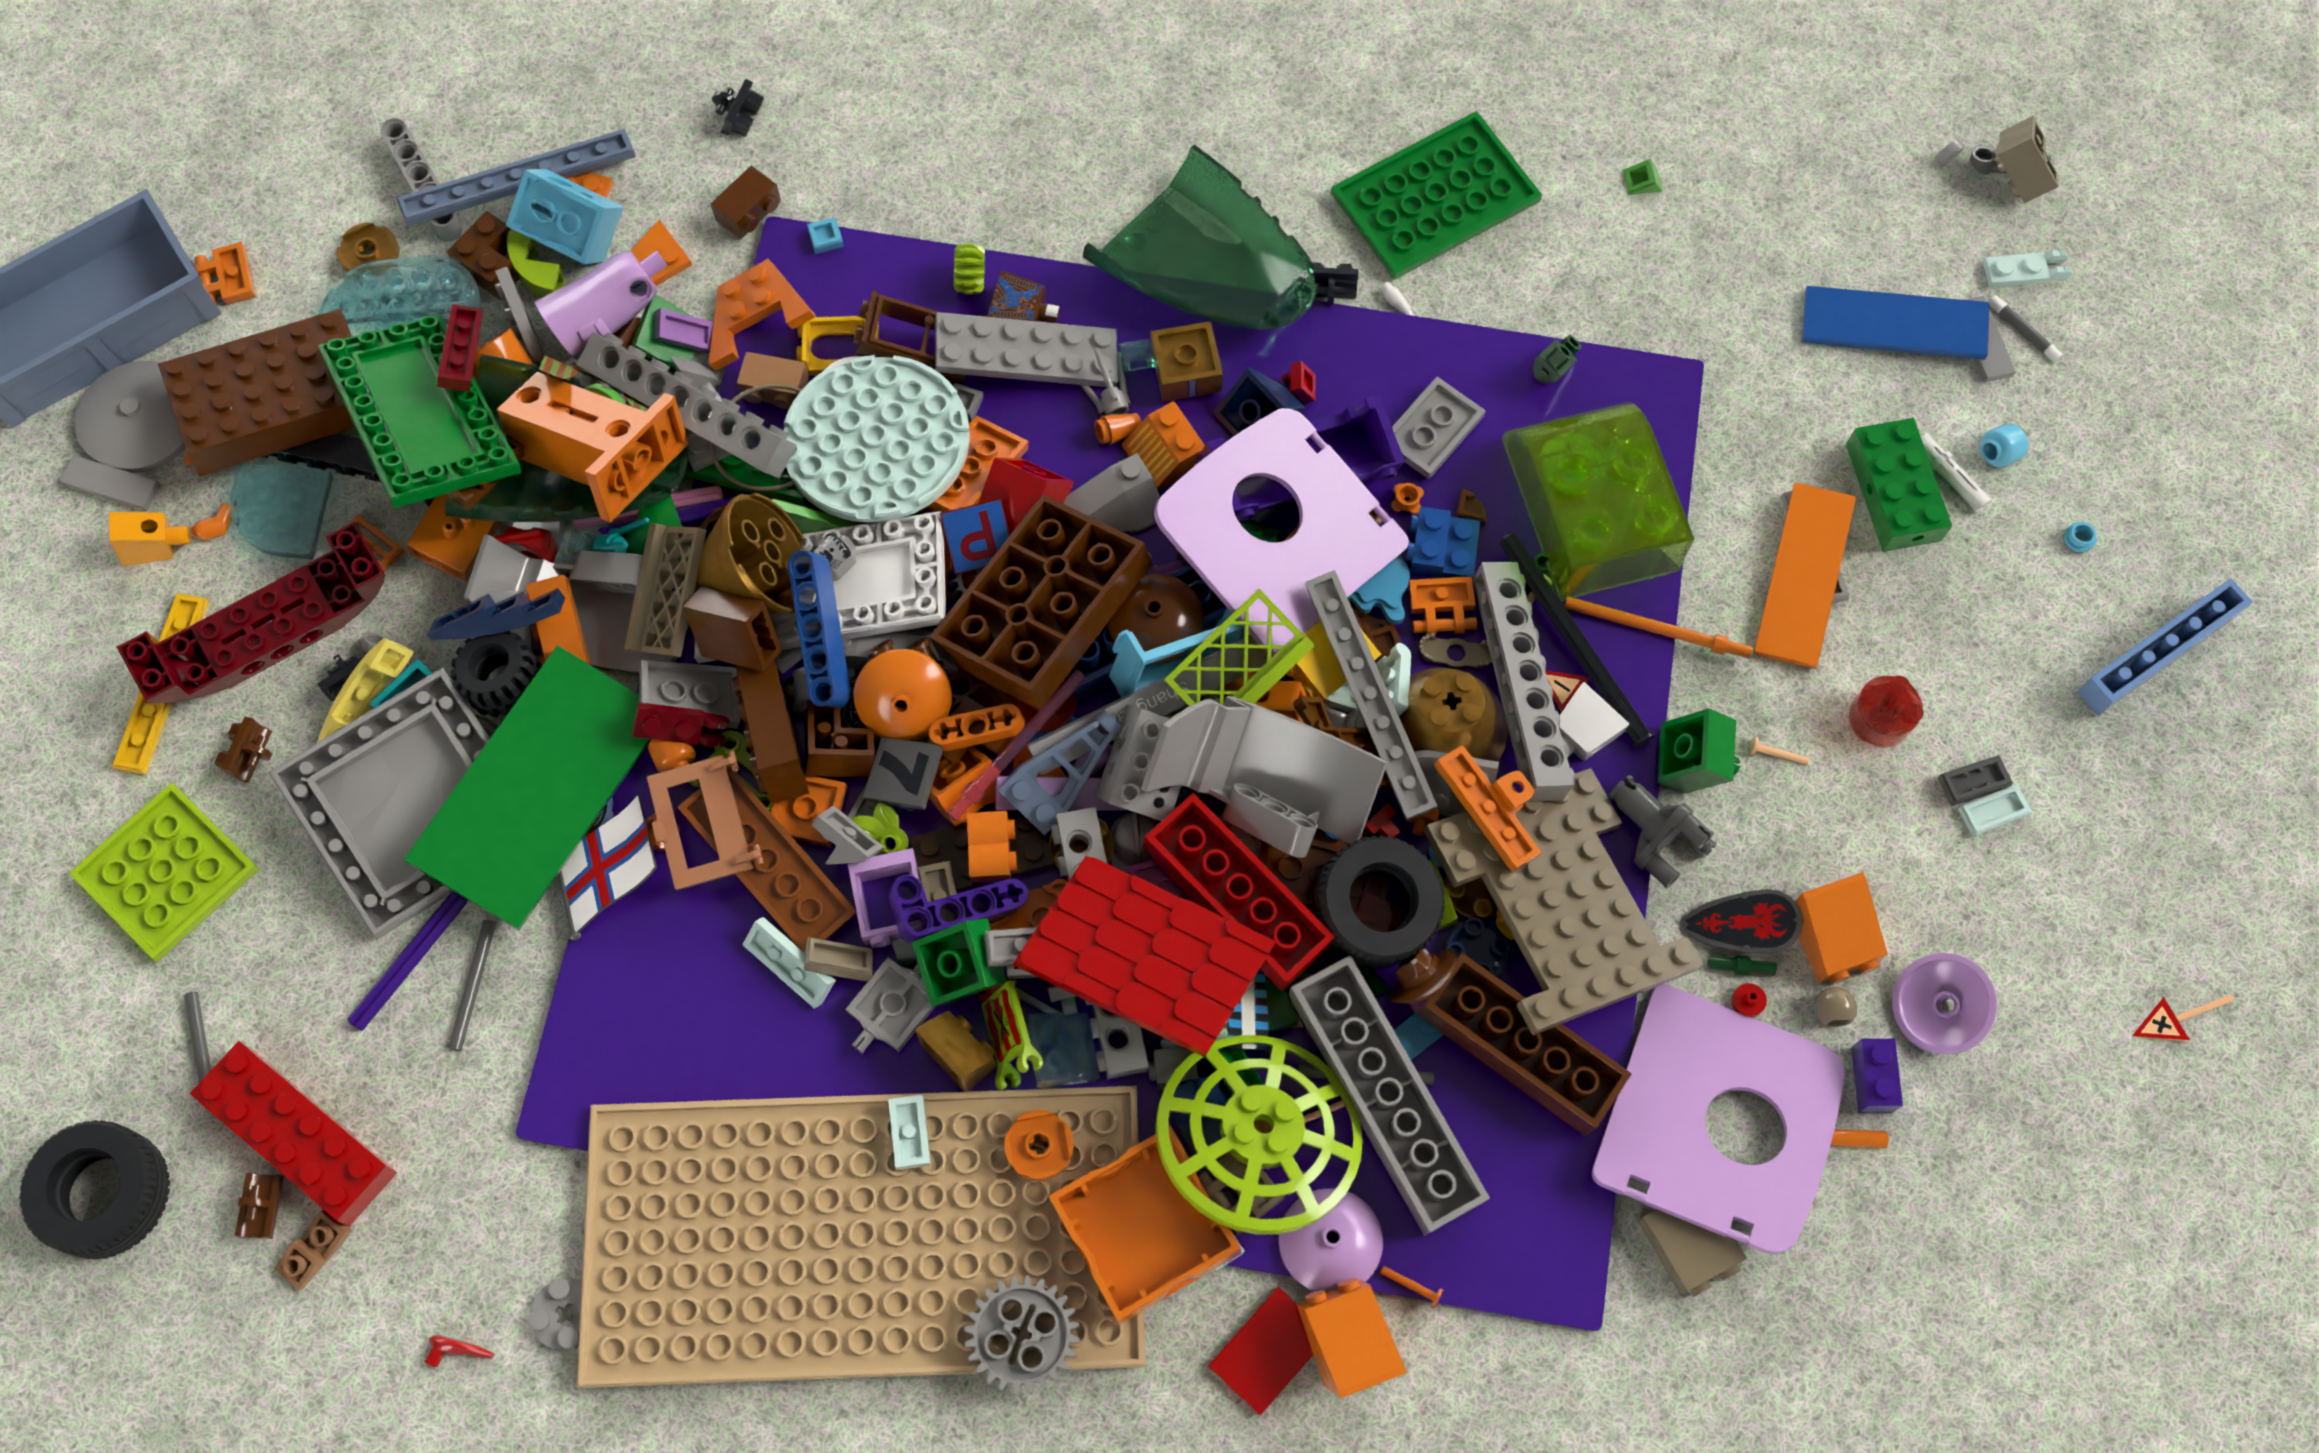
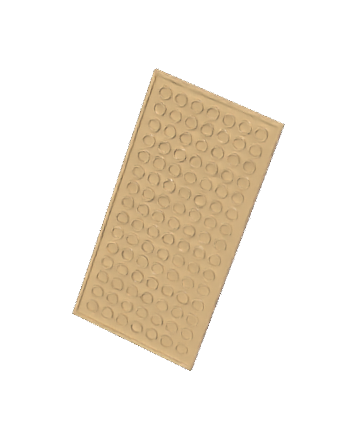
M1137 1086L590 1105L577 1388L977 1374L976 1369L982 1362H970L968 1357L976 1349L965 1347V1342L974 1338V1335L968 1334L964 1330L967 1326L975 1325V1322L969 1318L968 1313L980 1312L975 1300L979 1299L987 1302L989 1298L985 1292L986 1288L996 1294L999 1292V1280L1008 1288L1011 1287L1012 1276L1016 1277L1019 1285H1023L1027 1275L1030 1276L1032 1286L1035 1287L1041 1278L1044 1279L1045 1291H1048L1054 1285L1057 1286L1058 1290L1055 1298L1059 1299L1065 1295L1068 1297V1301L1063 1309H1075L1076 1313L1068 1321L1079 1323L1080 1328L1071 1331V1335L1080 1338V1343L1069 1346L1077 1354L1076 1358L1066 1357L1064 1360L1070 1367V1370L1146 1367L1144 1311L1125 1323L1118 1324L1049 1198V1195L1085 1174L1113 1163L1127 1150L1138 1144ZM923 1094L931 1165L896 1170L888 1099ZM1032 1110H1047L1060 1117L1069 1126L1074 1141V1151L1068 1168L1058 1176L1046 1181H1032L1020 1177L1010 1166L1004 1149V1140L1008 1129H1010L1011 1125L1016 1122L1015 1120L1020 1115ZM1035 1137V1143L1029 1145V1149L1036 1150L1037 1154H1043L1044 1149L1049 1147V1142H1043L1041 1137ZM1009 1303L1003 1309V1317L1009 1321L1018 1319L1022 1314V1307L1017 1303ZM1035 1305L1029 1307L1023 1329L1021 1331L1015 1330L1013 1333L1017 1338V1345L1010 1357V1366H1013L1017 1360L1022 1341L1024 1339L1030 1340L1032 1337L1029 1335L1027 1327L1035 1312ZM1048 1315L1041 1316L1036 1321L1035 1327L1040 1333H1049L1055 1327V1320ZM1004 1337L994 1338L990 1343V1352L994 1355L1004 1354L1009 1348V1341ZM1031 1349L1024 1354L1022 1361L1026 1367L1035 1368L1040 1365L1043 1356L1040 1351Z

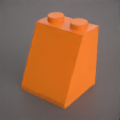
M1863 872L1804 892L1796 899L1795 902L1800 908L1803 919L1802 930L1798 939L1819 983L1830 980L1831 985L1850 978V972L1860 969L1861 974H1865L1880 967L1879 962L1888 955Z
M1350 1278L1338 1283V1289L1325 1293V1290L1312 1292L1305 1296L1306 1301L1297 1304L1323 1385L1340 1399L1407 1373L1371 1285L1363 1280L1358 1281L1357 1278Z

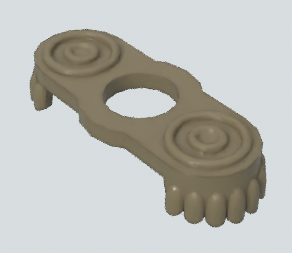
M1431 633L1430 635L1426 634V636H1423L1419 643L1421 657L1430 663L1444 664L1453 669L1462 667L1484 669L1492 663L1486 640H1483L1480 644L1470 643L1459 638H1451L1449 640L1435 638L1434 633ZM1451 646H1459L1464 650L1465 657L1460 661H1453L1448 657L1447 650Z

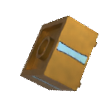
M1211 321L1151 331V353L1162 402L1222 392L1223 373Z

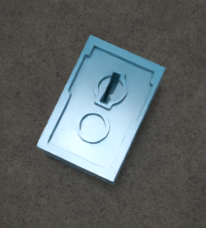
M529 169L524 171L505 226L583 264L603 262L606 258L624 207L547 169Z

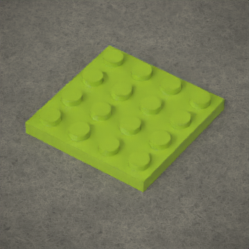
M171 782L72 869L69 874L151 959L158 963L253 877L260 868L185 793Z

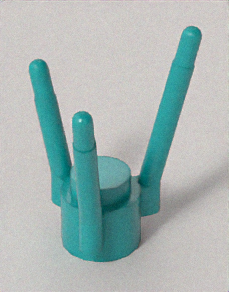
M643 518L623 527L610 529L609 534L597 536L593 543V550L625 553L628 543L622 537V534L648 524L649 519Z

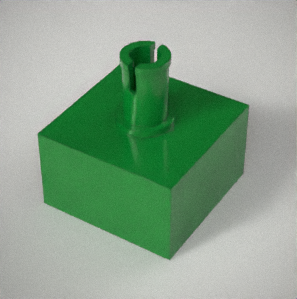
M1708 708L1662 722L1657 783L1681 793H1690L1733 781L1734 775L1740 769V766L1736 764L1741 763L1739 758L1735 757L1736 720Z
M987 918L965 921L912 942L931 1007L955 1003L1007 982L1002 966L987 967L984 933L985 931H991Z

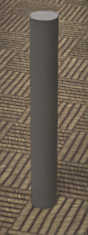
M189 992L184 995L198 1081L200 1083L211 1071L199 994L198 992Z

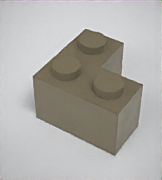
M2034 116L1999 133V144L1996 145L1998 155L1995 156V160L2001 172L2007 171L2011 178L2009 185L2015 196L2020 195L2023 202L2027 203L2059 187V174L2046 153V138Z

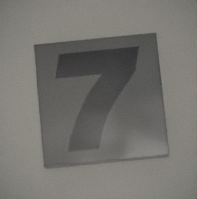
M881 737L863 798L868 802H881L888 805L925 810L943 749L935 744Z

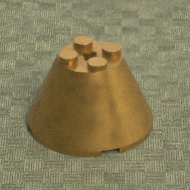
M742 493L734 497L725 507L703 545L694 593L702 586L762 600L765 602L770 614H794L795 607L788 562L794 552L803 550L800 543L805 540L803 535L788 514L769 498L758 493H752L751 495H743Z
M1430 668L1410 675L1408 709L1399 718L1414 752L1433 750L1450 753L1463 745L1473 758L1498 762L1507 741V721L1501 702L1485 683L1470 673L1451 668Z

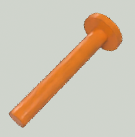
M1383 1266L1380 1274L1433 1301L1431 1306L1433 1309H1435L1443 1293L1441 1288L1438 1293H1435L1386 1266Z

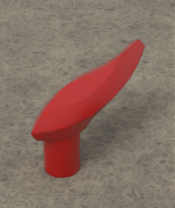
M434 1335L429 1337V1343L432 1347L424 1362L433 1367H438L445 1352L457 1356L468 1355L478 1358H493L494 1353L461 1340Z

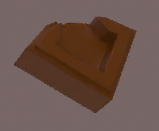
M1462 488L1455 517L1478 520L1480 525L1485 526L1487 522L1485 507L1482 506L1473 492Z

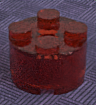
M1901 675L1879 676L1867 682L1857 694L1850 706L1848 717L1850 726L1858 738L1876 747L1890 748L1900 744L1908 737L1922 719L1924 712L1921 697L1907 678Z

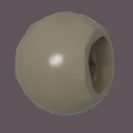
M1829 987L1821 991L1815 999L1814 1012L1818 1021L1823 1026H1845L1851 1024L1857 1016L1858 1006L1855 998L1846 989Z

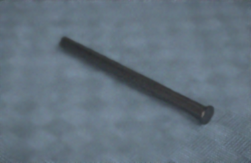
M1516 534L1506 535L1501 539L1500 546L1511 562H1518L1520 574H1523L1525 583L1604 700L1629 723L1625 731L1634 742L1632 747L1638 749L1647 744L1656 734L1654 732L1650 733Z

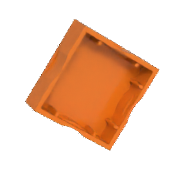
M1169 1126V1138L1174 1155L1180 1165L1188 1160L1189 1157L1172 1127ZM1156 1134L1127 1150L1113 1163L1093 1170L1049 1195L1053 1206L1119 1325L1241 1254V1247L1230 1228L1218 1224L1200 1213L1183 1198L1173 1185L1162 1164L1157 1147ZM1196 1172L1187 1177L1203 1195L1211 1200Z

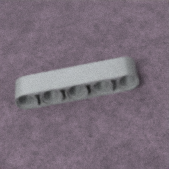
M390 118L384 121L380 128L381 135L412 192L439 185L436 176L406 123L399 118ZM456 212L429 220L436 235L443 241H453L462 233L463 228Z

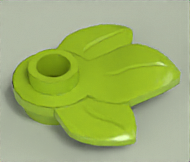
M879 802L875 807L873 817L860 815L851 818L854 823L883 846L882 850L874 856L908 849V837L899 828V816L892 807ZM889 837L893 838L896 842L894 849H890L886 844Z

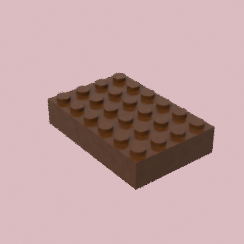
M341 308L158 363L184 444L199 477L354 428V424L318 348V345L328 343L332 339L352 337Z
M1043 494L929 638L940 658L1041 711L1152 566L1146 545L1134 537Z

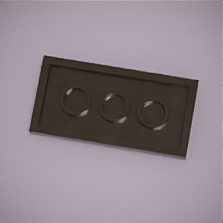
M1019 810L1007 811L1008 820H1015L1016 839L1009 840L1010 852L1016 851L1017 871L1011 872V879L1053 868L1054 862L1046 835L1044 836ZM967 822L956 827L950 826L910 837L918 867L950 861L956 894L997 883H971L969 876Z

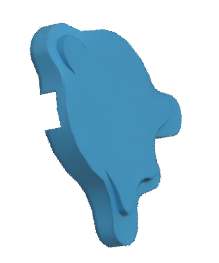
M1398 555L1347 597L1348 601L1352 602L1361 613L1367 614L1373 607H1379L1389 623L1400 624L1403 622L1405 611L1401 598L1406 592L1410 572L1401 555Z

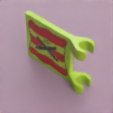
M1014 980L1007 981L987 1001L981 1004L991 1044L996 1052L995 1059L998 1070L995 1085L998 1090H1004L1007 1087L1005 1077L1010 1079L1012 1088L1019 1086L1021 1077L1010 1064L1017 1056V1069L1021 1073H1025L1029 1069L1026 1060H1030L1033 1063L1034 1071H1038L1043 1065L1041 1055L1031 1045Z

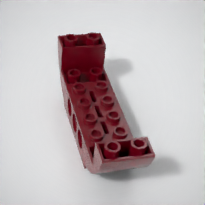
M354 521L325 536L333 549L331 552L161 642L145 631L117 646V650L145 701L153 703L180 702L210 695L227 688L230 689L344 628L347 623L358 616L373 601L385 579L383 569L356 522Z

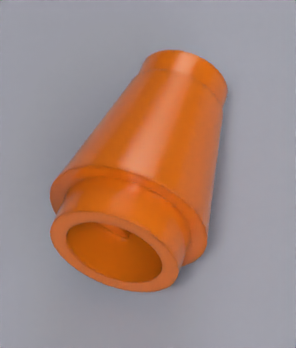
M1138 413L1103 415L1100 417V420L1094 422L1096 437L1100 444L1107 443L1112 445L1129 436L1141 423V419Z

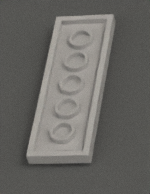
M942 312L936 313L935 371L1106 387L1094 353V349L1099 348L1113 386L1116 387L1118 383L1116 329Z

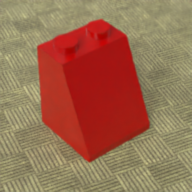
M994 457L978 504L1001 498L1011 535L1043 494L1064 503L1073 487L1074 481L1023 458Z

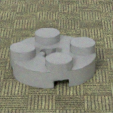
M555 1279L535 1297L531 1306L529 1325L537 1339L544 1345L559 1351L579 1347L582 1281L577 1279ZM569 1304L572 1305L571 1313L575 1315L572 1322L566 1320L563 1324H560L558 1321L561 1316L557 1314V1311L560 1307L566 1309Z

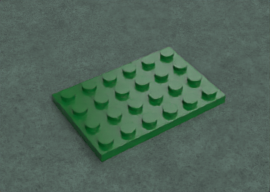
M1478 111L1463 117L1331 187L1333 198L1394 280L1541 202L1542 198L1541 192Z

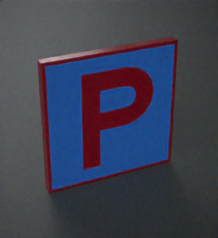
M1001 498L939 513L955 575L985 568L1010 536Z

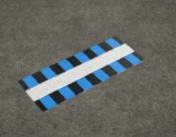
M1261 969L1256 974V982L1249 985L1229 1018V1037L1240 1035H1262L1269 1037L1265 973ZM1240 1043L1229 1045V1048L1269 1050V1044Z

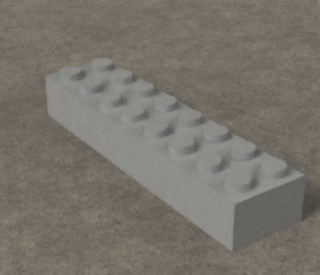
M1348 956L1292 986L1288 993L1290 1000L1328 1067L1336 1074L1355 1105L1364 1131L1423 1235H1428L1489 1200V1195L1352 957Z

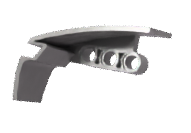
M1227 696L1223 705L1212 699H1206L1187 707L1163 724L1141 789L1147 792L1168 786L1183 785L1197 792L1209 793L1227 803L1223 812V817L1226 821L1288 855L1302 858L1306 857L1317 828L1349 844L1361 838L1388 762L1302 722L1239 698Z

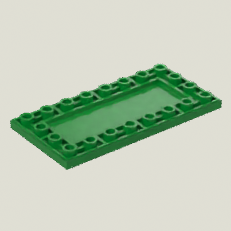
M440 315L424 316L420 320L404 324L396 323L388 328L364 331L356 336L344 339L336 338L328 343L318 345L324 364L393 508L521 473L520 464L475 379L472 377L470 391H453L437 387L438 372L447 327Z
M557 645L408 852L404 861L520 931L651 741V739L637 738L632 735L640 695Z

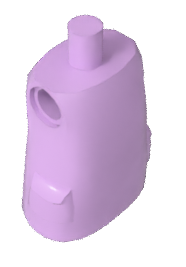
M623 251L613 255L583 277L536 300L535 305L560 343L577 360L580 358L593 332L605 337L607 332L614 334L649 304L658 292L651 277L668 265L658 251H655L641 262L637 260L631 251Z

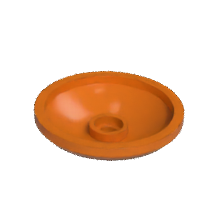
M895 649L875 656L862 668L854 687V704L863 724L867 728L874 729L875 735L917 742L929 737V729L936 720L948 717L952 704V689L946 673L935 660L918 651ZM903 700L907 706L899 708L895 702Z

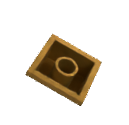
M948 1010L921 1024L915 1031L921 1046L964 1092H969L996 1067L995 1059L992 1057L996 1052L983 1038L978 1042L970 1032L973 1028L962 1015L959 1014L955 1017Z

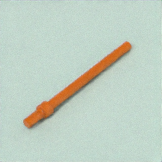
M1568 596L1564 605L1568 610L1711 648L1710 651L1721 655L1729 653L1747 659L1750 658L1752 653V646L1730 641L1729 637L1720 634L1711 636Z

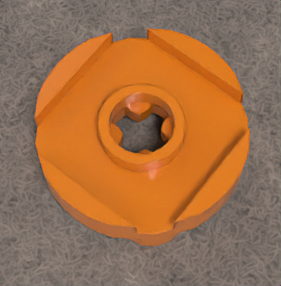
M1047 1110L1028 1111L1020 1115L1015 1120L1016 1122L1008 1129L1004 1140L1005 1154L1010 1166L1020 1177L1032 1181H1046L1058 1176L1068 1168L1074 1151L1072 1132L1064 1120L1062 1121L1054 1113ZM1035 1137H1041L1043 1142H1049V1147L1044 1149L1043 1154H1037L1036 1150L1029 1149V1145L1035 1143Z

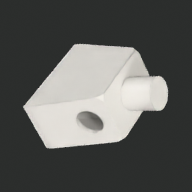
M1585 682L1580 685L1560 714L1559 727L1562 739L1567 743V758L1574 753L1583 761L1621 736L1629 725L1619 713Z

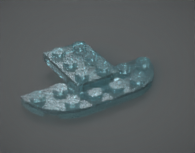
M425 255L373 261L355 267L345 274L347 279L336 290L330 289L318 315L341 308L347 324L375 321L374 331L388 328L396 323L404 324L420 320L424 316L450 314L451 305L480 308L481 302L477 283L470 272L463 266L445 256Z

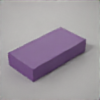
M660 308L655 311L654 340L701 353H710L714 322Z

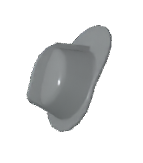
M1131 812L1124 814L1115 821L1111 827L1114 847L1111 858L1113 867L1128 874V866L1153 860L1142 847L1145 836L1158 825L1155 819Z

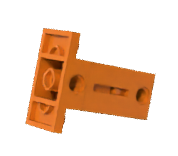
M536 372L496 409L505 434L524 445L525 456L522 460L590 486L600 518L608 522H612L689 444L676 398L667 393H664L644 412Z

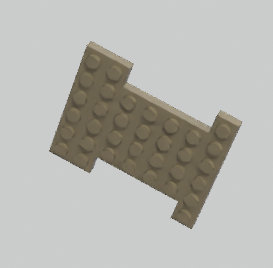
M1591 768L1574 774V786L1563 800L1526 802L1514 814L1542 853L1513 873L1468 811L1428 824L1423 830L1453 888L1482 877L1543 992L1522 999L1516 1005L1532 1035L1698 971L1703 966L1701 959L1687 936L1662 946L1659 945L1615 868L1598 835L1618 829L1622 821Z

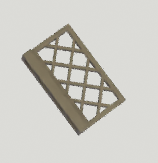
M649 524L624 649L657 656L681 657L688 624L683 606L694 595L700 557L707 530L697 527ZM692 540L691 548L689 549L688 545ZM680 555H681V556H682V560H681L680 563L678 564V558H679ZM686 572L685 579L683 580L682 576ZM675 586L676 591L671 595V591ZM668 619L669 624L665 628V621ZM673 635L672 643L670 645L669 639Z

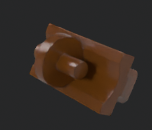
M244 716L242 723H232L228 735L229 739L233 742L229 751L223 750L218 753L214 762L215 765L237 780L249 783L259 759L269 761L272 757V753L265 749L272 731L258 724L251 717Z
M246 1173L242 1197L238 1198L237 1206L240 1208L234 1236L238 1238L273 1239L284 1176Z

